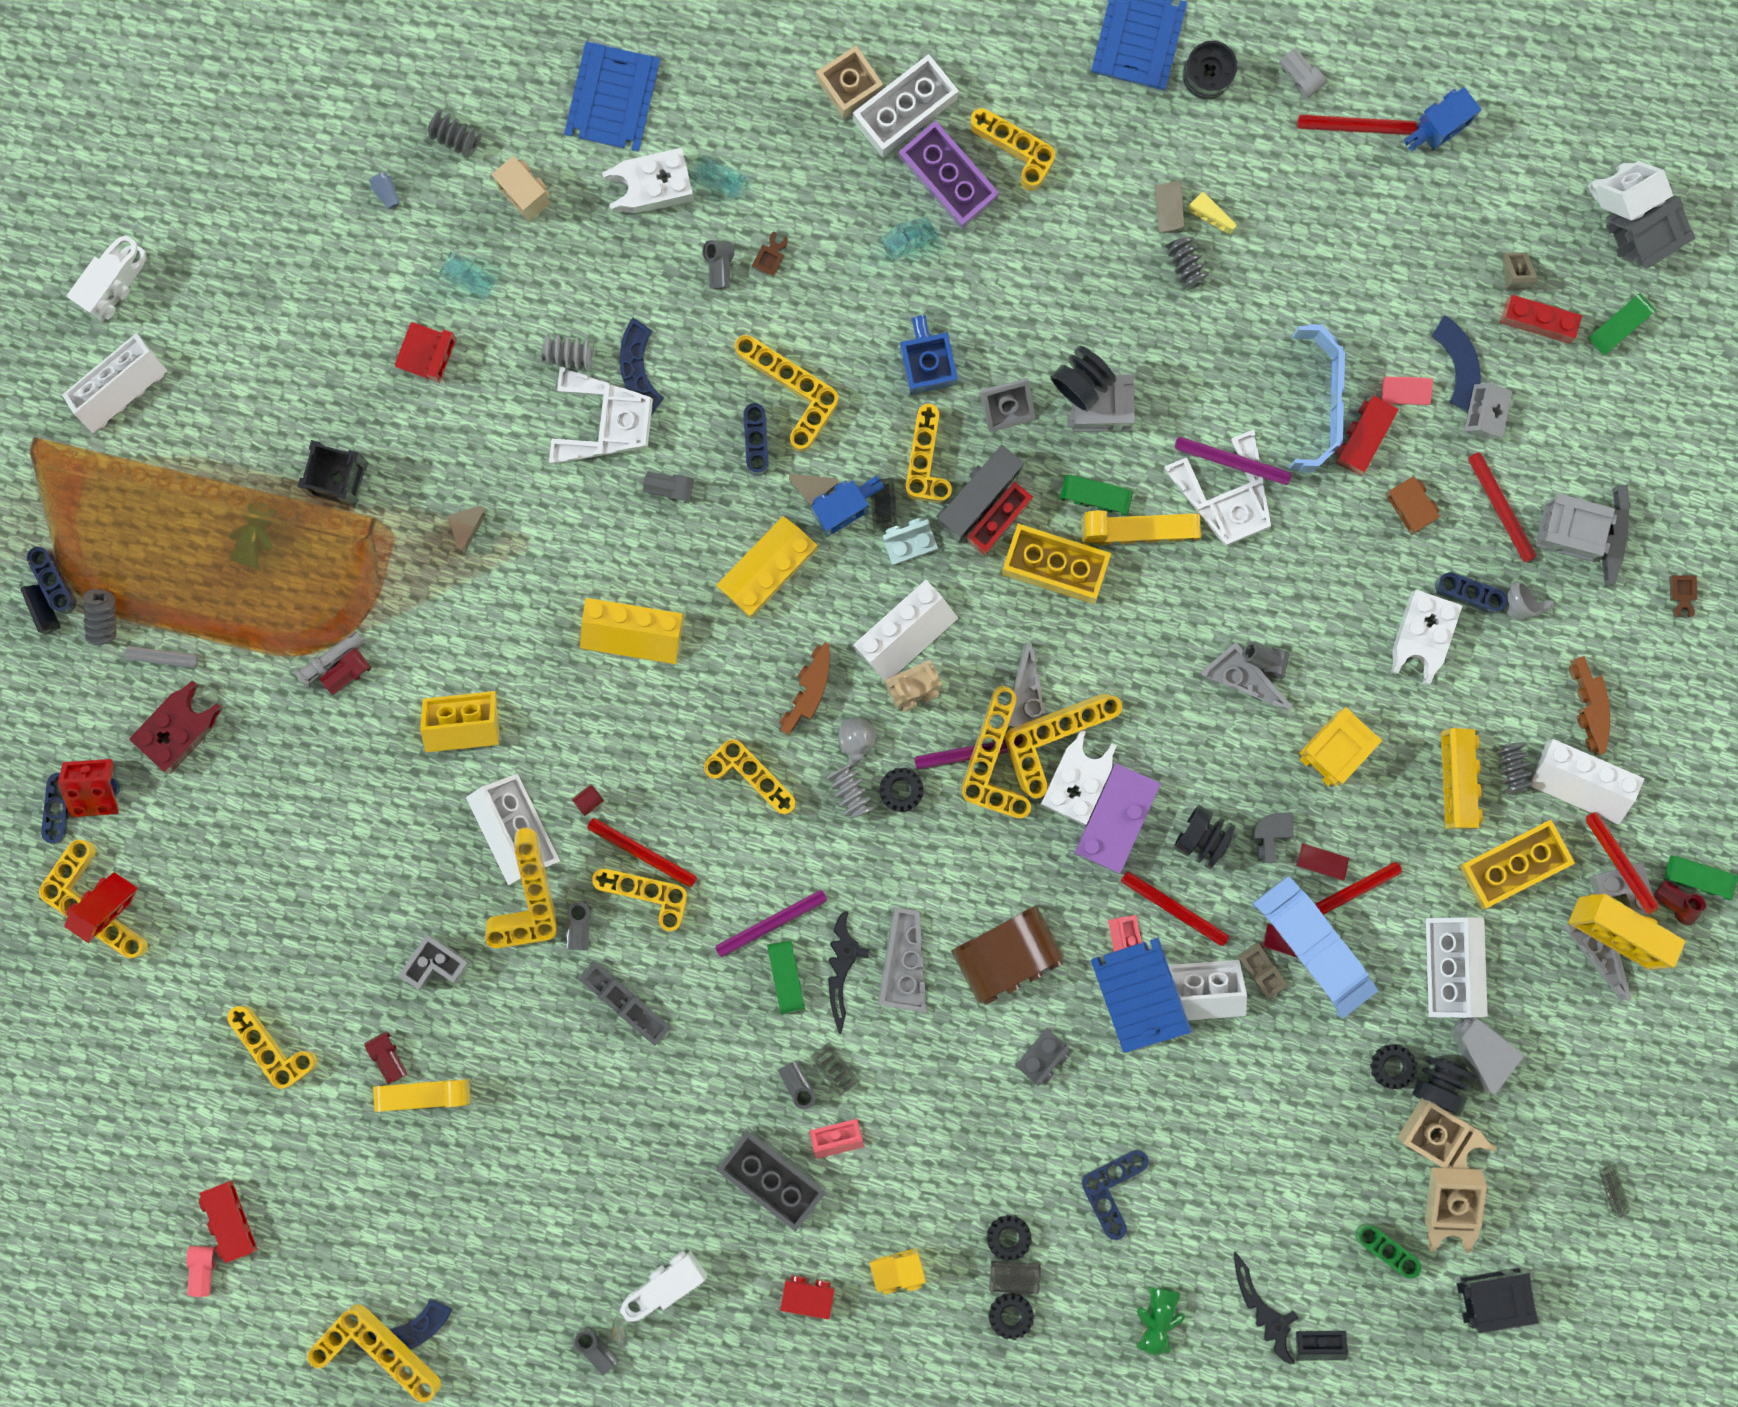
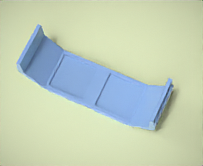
M1318 324L1298 326L1292 335V339H1313L1332 358L1330 448L1317 460L1295 459L1290 464L1289 470H1298L1299 473H1313L1343 442L1344 402L1341 401L1344 391L1345 351L1343 346L1337 344L1336 338L1323 325Z
M1289 876L1285 877L1252 903V906L1257 908L1272 923L1335 1006L1337 1010L1336 1015L1341 1019L1345 1018L1378 992L1369 974L1335 932L1313 901Z

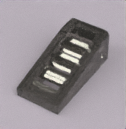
M830 1041L810 1056L839 1096L859 1082V1079ZM828 1051H831L832 1055L821 1063L819 1058ZM834 1059H837L838 1063L827 1071L825 1066ZM840 1067H843L844 1071L833 1079L831 1074ZM846 1075H849L850 1079L839 1087L837 1082Z

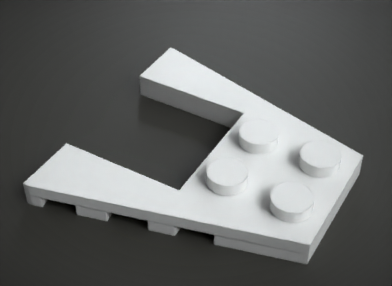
M560 367L558 392L603 396L598 442L551 439L549 463H564L648 447L653 404L651 397Z
M1254 430L1231 439L1237 455L1259 462ZM1187 457L1164 467L1169 477L1225 547L1271 527L1262 477L1245 472L1249 481L1248 484L1206 501Z

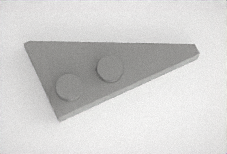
M1026 642L1023 648L1012 688L1016 694V704L1008 727L1014 728L1043 717L1046 713L1045 706L1042 703L1043 695L1040 679L1037 676L1036 657L1032 649V643ZM1044 725L1037 729V735L1039 736L1045 734Z
M1236 642L1200 672L1206 678L1282 709L1289 710L1292 707L1258 667L1245 662V658L1242 656L1243 649Z
M1564 925L1567 933L1621 1001L1631 999L1620 953L1572 925Z

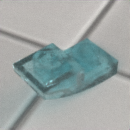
M704 154L691 175L692 178L733 199L736 198L747 178L727 165L722 166Z

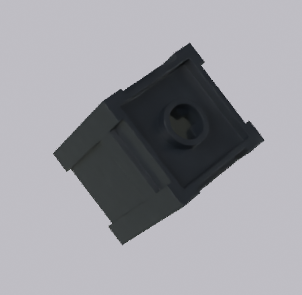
M311 440L309 458L303 478L299 480L298 488L308 496L356 508L357 496L369 462L359 452L351 450L346 452ZM342 472L341 476L345 478L344 482L341 481L338 485H335L332 476Z
M1519 1267L1460 1277L1461 1283H1456L1458 1294L1463 1293L1466 1313H1462L1463 1323H1468L1469 1327L1475 1328L1479 1334L1539 1324L1530 1273L1522 1272Z

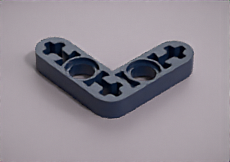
M60 773L50 775L46 784L41 835L43 840L51 844L62 842L67 829L68 810L64 799L59 797L51 798L52 793L57 794V787L53 786V782L58 781ZM111 778V786H114L113 792L116 797L119 794L120 785L116 779ZM56 801H59L63 806V810L59 815L52 814L50 809L51 805ZM49 818L62 819L61 823L56 822L55 829L59 831V836L56 835L54 840H52L51 835H48V830H52L54 822H48Z
M1132 1150L1088 1172L1082 1178V1188L1105 1234L1112 1240L1123 1238L1127 1227L1109 1188L1143 1172L1147 1168L1149 1163L1148 1156L1141 1150ZM1133 1155L1143 1156L1142 1166L1140 1168L1136 1165L1129 1167L1131 1173L1127 1174L1126 1168L1121 1161L1125 1159L1126 1164L1133 1161ZM1112 1165H1118L1122 1170V1174L1118 1179H1111L1108 1176V1169ZM1103 1170L1109 1184L1104 1185V1181L1097 1183L1096 1190H1093L1091 1187L1087 1188L1088 1178H1100L1101 1175L1098 1172ZM1101 1199H1108L1111 1203V1208L1106 1213H1101L1097 1209V1203ZM1116 1212L1117 1216L1112 1218L1117 1225H1122L1119 1229L1120 1234L1109 1233L1108 1230L1111 1228V1224L1108 1219L1103 1222L1102 1218L1109 1217Z

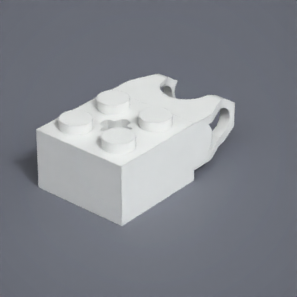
M682 148L625 160L612 169L602 172L604 181L623 182L628 186V191L623 197L609 204L611 212L636 214L694 201ZM667 176L668 182L663 183L661 177Z
M1641 161L1622 163L1616 168L1618 172L1615 175L1606 179H1596L1588 185L1591 194L1600 204L1601 208L1629 220L1643 217L1645 212L1663 205L1665 200L1673 196L1665 171Z
M126 235L116 239L106 249L100 259L93 258L69 291L67 297L102 323L105 319L109 320L116 311L115 305L117 302L125 299L129 294L130 284L146 261V251ZM121 243H131L130 246L125 247L121 252H119V246ZM137 251H139L140 259L137 262L132 263L134 258L136 257Z
M1419 590L1411 592L1392 649L1393 665L1391 673H1399L1401 666L1407 658H1417L1424 667L1423 684L1430 685L1435 673L1444 663L1463 605ZM1428 617H1430L1434 623V625L1430 627L1426 626L1428 622H1424V619H1427Z
M1081 730L1075 741L1065 749L1040 805L1085 826L1112 770V757L1116 745L1110 744L1107 752L1101 758L1090 759L1083 752V737L1086 731ZM1075 786L1078 788L1079 797L1075 796L1071 799L1068 797L1070 793L1067 792V788L1071 789Z
M683 1250L676 1254L669 1261L671 1265L664 1268L661 1265L648 1276L650 1280L626 1297L620 1309L626 1321H638L659 1306L663 1310L705 1281L707 1274L691 1250L686 1254ZM637 1302L640 1305V1311H632L629 1308V1303Z

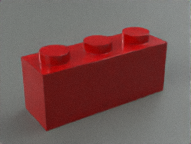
M1512 294L1505 302L1500 323L1570 344L1576 339L1582 315Z
M1374 395L1369 401L1364 399L1358 410V413L1361 414L1357 422L1353 420L1346 434L1350 435L1346 443L1342 442L1335 452V455L1338 456L1335 463L1362 476L1399 409Z
M1014 481L967 536L966 541L983 556H986L1030 504L1033 496Z
M115 872L107 878L102 877L93 891L88 890L78 904L73 903L65 914L67 920L64 927L85 942H91L130 906L138 888Z
M232 1180L199 1193L201 1197L199 1198V1205L201 1210L207 1213L209 1219L207 1222L208 1230L212 1236L215 1235L218 1243L216 1251L220 1259L228 1263L258 1250Z

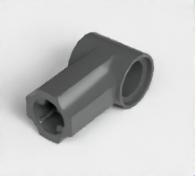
M708 240L703 245V257L709 262L710 289L731 288L729 262L733 259L735 250L730 241Z
M647 471L643 492L668 497L671 501H675V499L683 500L685 504H689L694 479L683 475L674 474L669 476Z
M1256 641L1249 642L1243 649L1242 656L1245 658V662L1262 669L1264 675L1276 679H1283L1285 677L1290 655L1287 651L1269 648Z
M576 901L568 908L566 949L588 950L591 909L584 901ZM575 906H582L585 909L586 914L583 919L574 917L573 908Z
M795 1060L778 1070L795 1106L799 1109L811 1108L816 1102V1094L811 1088L798 1061ZM802 1091H807L811 1095V1101L808 1105H802L798 1100V1095Z
M583 1327L579 1329L574 1340L576 1349L585 1355L602 1376L605 1375L619 1362V1359L597 1336L593 1328ZM583 1334H588L592 1337L593 1343L587 1346L583 1345L579 1337Z

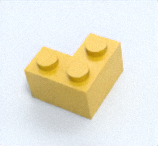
M918 1248L869 1260L876 1291H882L883 1295L896 1292L899 1286H901V1289L907 1288V1291H914L922 1288L921 1284L926 1283Z

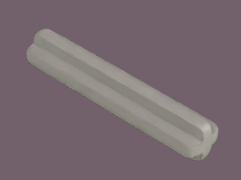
M127 646L125 650V658L128 660L196 668L198 665V656L194 654Z

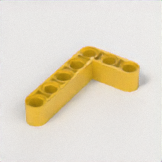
M740 336L735 342V351L741 360L810 403L790 435V443L795 451L799 453L808 451L838 406L837 392L752 336ZM744 343H749L753 348L749 353H743L739 350L740 346ZM769 356L773 359V362L769 366H763L760 363L761 358ZM784 369H790L794 374L791 378L784 379L780 376V373ZM804 382H811L814 385L810 392H804L800 387ZM824 395H831L834 398V402L830 405H825L821 402V398ZM811 415H818L821 418V422L818 425H811L807 420ZM798 435H804L808 438V441L805 445L799 446L794 442L795 438Z
M1107 511L1085 512L1081 519L1082 544L1097 543V545H1107L1120 541L1121 544H1129L1141 540L1150 543L1160 542L1163 539H1170V542L1185 541L1187 538L1200 540V514L1107 518Z
M1002 685L998 686L992 694L961 785V792L965 800L970 803L1021 819L1029 815L1031 811V804L1027 797L1021 793L988 783L1016 704V694L1010 687ZM1004 691L1011 694L1010 701L1005 704L999 703V694ZM994 715H1001L1003 717V722L998 727L990 725V719ZM987 738L995 740V746L991 750L982 748V742ZM983 761L987 763V769L983 773L974 771V766L977 762ZM977 785L979 787L978 794L975 796L967 795V787ZM995 792L1001 793V802L992 804L989 801L991 794ZM1023 800L1025 808L1019 812L1014 811V802Z
M1100 694L1008 730L1005 735V743L1021 790L1032 798H1041L1047 792V781L1036 751L1037 747L1117 717L1122 711L1120 699L1110 694ZM1108 700H1111L1112 708L1106 712L1104 705ZM1089 708L1090 716L1088 719L1083 720L1082 712ZM1063 717H1067L1068 723L1065 728L1061 729L1059 722ZM1044 725L1045 734L1038 737L1037 729ZM1019 734H1022V743L1018 746H1015V737ZM1029 757L1030 765L1023 769L1022 761ZM1037 780V789L1030 791V783Z
M522 828L515 834V857L528 911L490 917L486 921L485 942L491 948H504L546 941L556 935V912L538 836L533 829Z
M87 840L72 841L40 886V898L63 915L66 914L69 904L73 899L79 903L83 897L72 888L96 854V849L92 842ZM82 844L87 849L84 857L78 855V848ZM67 865H70L72 874L66 878L63 870ZM53 885L58 889V894L55 898H52L49 894V890ZM116 919L96 936L127 958H140L148 949L147 942L143 937ZM112 927H116L119 931V935L115 940L111 939L109 935ZM134 940L139 945V949L135 954L129 949L130 943Z
M355 1304L346 1310L314 1344L307 1355L311 1366L323 1368L353 1339L419 1402H429L441 1389L440 1378L361 1304ZM350 1314L356 1315L359 1322L355 1323L352 1321ZM334 1331L341 1334L342 1341L335 1337ZM368 1332H373L377 1340L371 1339ZM318 1349L325 1352L326 1358L320 1356ZM386 1349H391L395 1357H390ZM404 1367H410L413 1375L408 1374ZM423 1383L430 1386L431 1392H427L423 1388Z

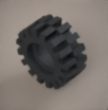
M904 767L895 768L887 772L882 778L880 796L884 804L891 810L906 812L912 810L920 803L924 793V786L920 776L915 771ZM900 780L908 782L911 786L910 796L903 800L897 799L892 793V786Z
M1390 1044L1382 1046L1381 1049L1375 1051L1376 1054L1371 1058V1074L1375 1081L1381 1086L1392 1090H1399L1402 1087L1409 1086V1083L1414 1081L1415 1078L1413 1077L1415 1074L1417 1075L1418 1071L1416 1070L1418 1065L1417 1061L1414 1060V1054L1410 1053L1409 1049L1400 1045ZM1391 1057H1397L1403 1065L1402 1072L1394 1077L1389 1076L1384 1069L1385 1062Z
M1000 1216L991 1223L987 1230L986 1238L990 1251L998 1259L1006 1262L1017 1261L1016 1259L1023 1258L1024 1254L1030 1250L1029 1247L1032 1244V1235L1028 1225L1017 1216ZM1007 1228L1014 1229L1019 1235L1018 1243L1011 1248L1004 1247L999 1240L1001 1232Z
M1011 1292L1010 1294L1004 1293L1002 1296L997 1297L990 1306L989 1322L993 1331L999 1337L1001 1336L1006 1340H1017L1016 1338H1023L1031 1330L1030 1328L1034 1323V1312L1029 1301L1022 1295ZM1016 1307L1020 1311L1021 1319L1016 1325L1009 1326L1002 1321L1001 1316L1005 1308Z

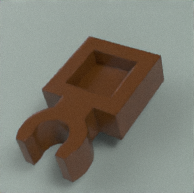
M772 232L769 237V247L762 244L752 264L753 269L772 278L775 277L784 259V254L779 253V251L785 249L788 244L787 237H784L782 243H775L776 232Z
M1697 575L1670 576V601H1677V606H1675L1673 611L1674 617H1681L1682 608L1687 610L1688 618L1693 617L1695 610L1690 601L1697 600Z

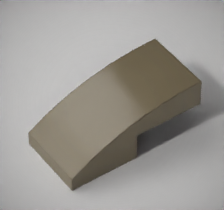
M1256 942L1237 956L1267 999H1270L1288 986L1259 943Z

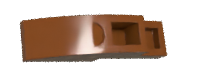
M824 642L822 646L819 644L816 646L811 654V657L814 659L810 666L804 665L797 676L801 679L799 685L806 690L804 693L799 691L792 702L795 704L794 709L791 713L787 711L779 722L782 725L780 730L790 736L802 716L811 721L821 702L827 684L830 665V648L827 642Z
M1585 656L1570 661L1569 673L1573 680L1577 679L1580 687L1577 690L1578 697L1587 706L1578 710L1577 722L1581 729H1585L1588 736L1585 739L1588 750L1594 752V755L1597 756L1606 752L1609 740V699L1603 676L1593 678Z

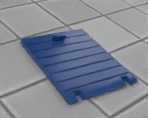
M1109 0L1091 73L1165 91L1188 1L1180 0L1177 7L1171 5L1173 0Z
M585 41L564 135L572 137L575 128L580 130L579 139L619 148H625L626 140L633 141L631 150L639 152L661 59Z
M1159 938L1150 940L1152 947L1150 950L1147 943L1142 942L1105 954L1106 964L1102 965L1100 957L1091 959L1123 1053L1192 1032Z

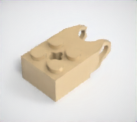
M930 660L885 680V686L896 710L902 709L904 713L916 708V702L922 699L925 702H929L939 697V692L943 687Z
M1422 1098L1397 1137L1403 1144L1443 1168L1470 1169L1466 1163V1157L1472 1149L1483 1148L1494 1152L1497 1148L1488 1142L1478 1129L1441 1106ZM1433 1129L1438 1131L1436 1135L1430 1134Z
M1431 1168L1425 1214L1430 1252H1436L1441 1241L1448 1236L1460 1237L1464 1253L1471 1252L1482 1227L1487 1184L1482 1170Z

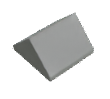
M1028 378L980 391L979 397L989 432L1036 420Z

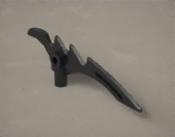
M848 911L841 913L835 924L834 933L840 938V941H832L830 943L837 958L830 957L829 963L837 976L829 977L828 979L829 996L839 1034L842 1033L846 1017L843 1002V986L846 975L855 962L856 957L868 958L870 952L868 948L858 947L859 942L855 941L848 933L846 926ZM835 988H838V1000L842 1016L841 1018L838 1017V1012L836 1008Z
M1234 1252L1237 1280L1248 1309L1257 1308L1256 1326L1261 1327L1265 1324L1264 1340L1270 1341L1275 1339L1273 1351L1285 1363L1294 1364L1295 1360L1288 1353L1286 1340L1291 1330L1289 1325L1299 1319L1292 1310L1282 1317L1280 1313L1265 1304L1252 1284L1249 1268L1237 1252ZM1241 1267L1244 1268L1245 1277L1252 1296H1249L1246 1290L1240 1269Z

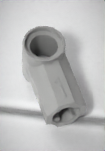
M1296 48L1289 51L1279 61V64L1294 81L1295 88H1299L1302 91L1305 99H1308L1326 84V79L1320 70L1316 67H1311Z

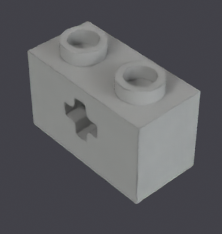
M1492 383L1475 384L1464 431L1485 439L1502 438L1506 428L1505 423L1511 404L1512 391Z

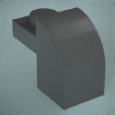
M1293 812L1270 814L1261 818L1255 824L1251 839H1261V844H1257L1258 858H1262V863H1275L1274 838L1294 837Z

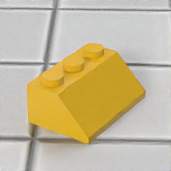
M496 691L423 698L420 732L425 752L499 745Z

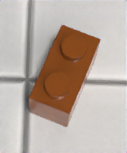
M1415 476L1385 494L1410 535L1440 517L1438 515V506L1433 500L1428 499L1423 482L1420 479L1416 480Z

